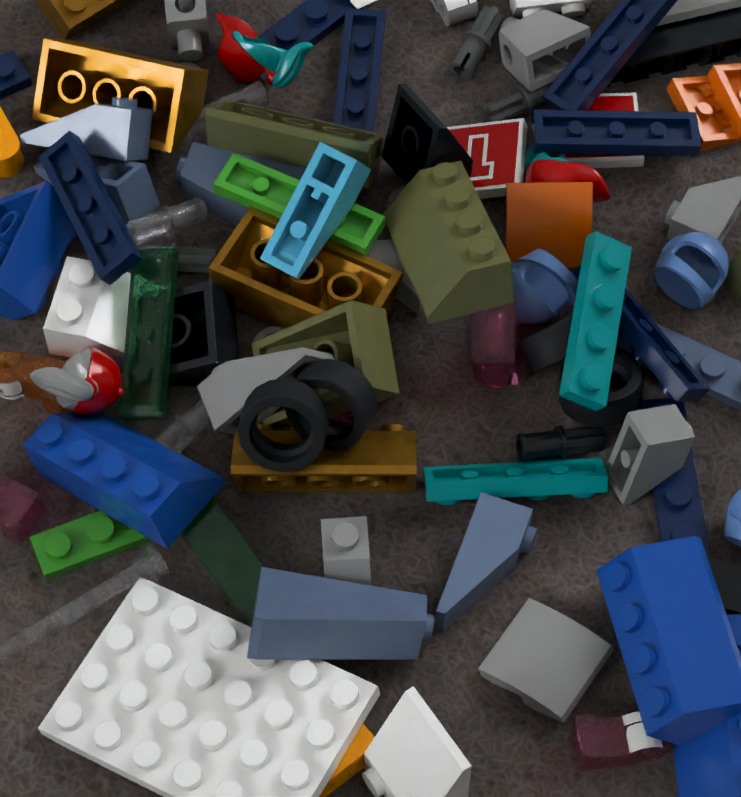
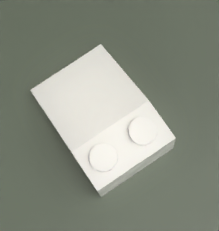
M67 256L43 327L49 354L71 357L83 351L85 347L91 346L111 356L120 367L138 370L133 300L170 290L129 272H126L113 284L109 285L100 280L91 260Z
M413 686L404 692L364 752V768L366 771L362 773V777L375 797H380L381 795L385 797H468L472 765Z

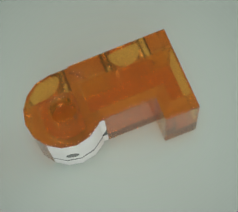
M1 352L0 397L9 400L25 397L42 401L46 414L50 415L52 413L65 412L66 408H63L57 402L56 396L38 387L32 381L30 374L34 370L44 367L62 369L66 361L24 352Z

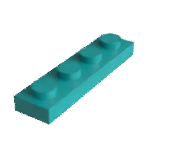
M597 231L589 234L585 239L559 396L594 411L600 410L607 405L632 250L631 246Z
M602 458L423 467L426 502L435 501L441 505H454L461 500L479 499L481 492L504 500L510 497L545 500L551 495L567 494L576 498H588L594 496L595 493L608 492V475Z

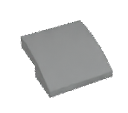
M528 598L478 670L481 676L491 683L520 695L524 704L564 723L614 650L611 644L566 615Z

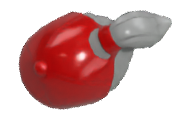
M87 346L83 351L72 355L62 369L44 367L34 370L30 374L32 381L38 387L55 395L57 402L63 408L71 409L74 414L102 412L113 405L124 394L121 388L122 375L119 365L111 356L91 346Z

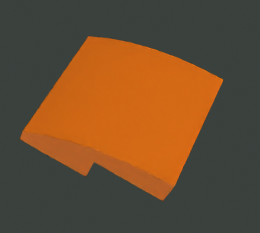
M741 63L713 65L707 76L672 78L666 90L677 112H697L701 139L700 151L741 141Z
M593 182L506 183L505 250L511 260V264L535 249L541 248L557 258L566 268H578L582 262L586 236L592 233Z

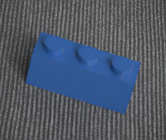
M47 181L0 199V316L12 320L35 315L42 309L47 300L45 292L51 280L59 273L63 266L61 258L67 246L77 236L54 187Z

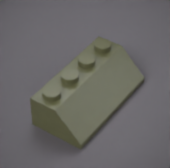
M229 99L206 107L205 122L209 146L307 168L317 146L322 142L371 169L360 193H363L364 188L369 189L376 184L386 135Z
M461 160L452 163H440L435 167L419 170L382 215L385 216L386 229L427 323L431 324L514 303L511 260Z

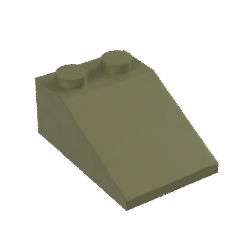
M350 300L251 343L253 356L301 347L332 354L335 360L345 362L358 369L369 380L377 396V402L399 394L386 309ZM312 388L319 393L326 403L329 415L351 411L348 404L336 393L329 389ZM281 406L263 421V424L272 427L290 424L285 413V407Z

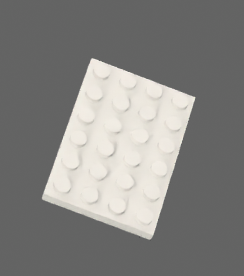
M140 576L38 729L42 735L163 797H319L380 696V691L377 685L323 660H256L247 658L251 627Z

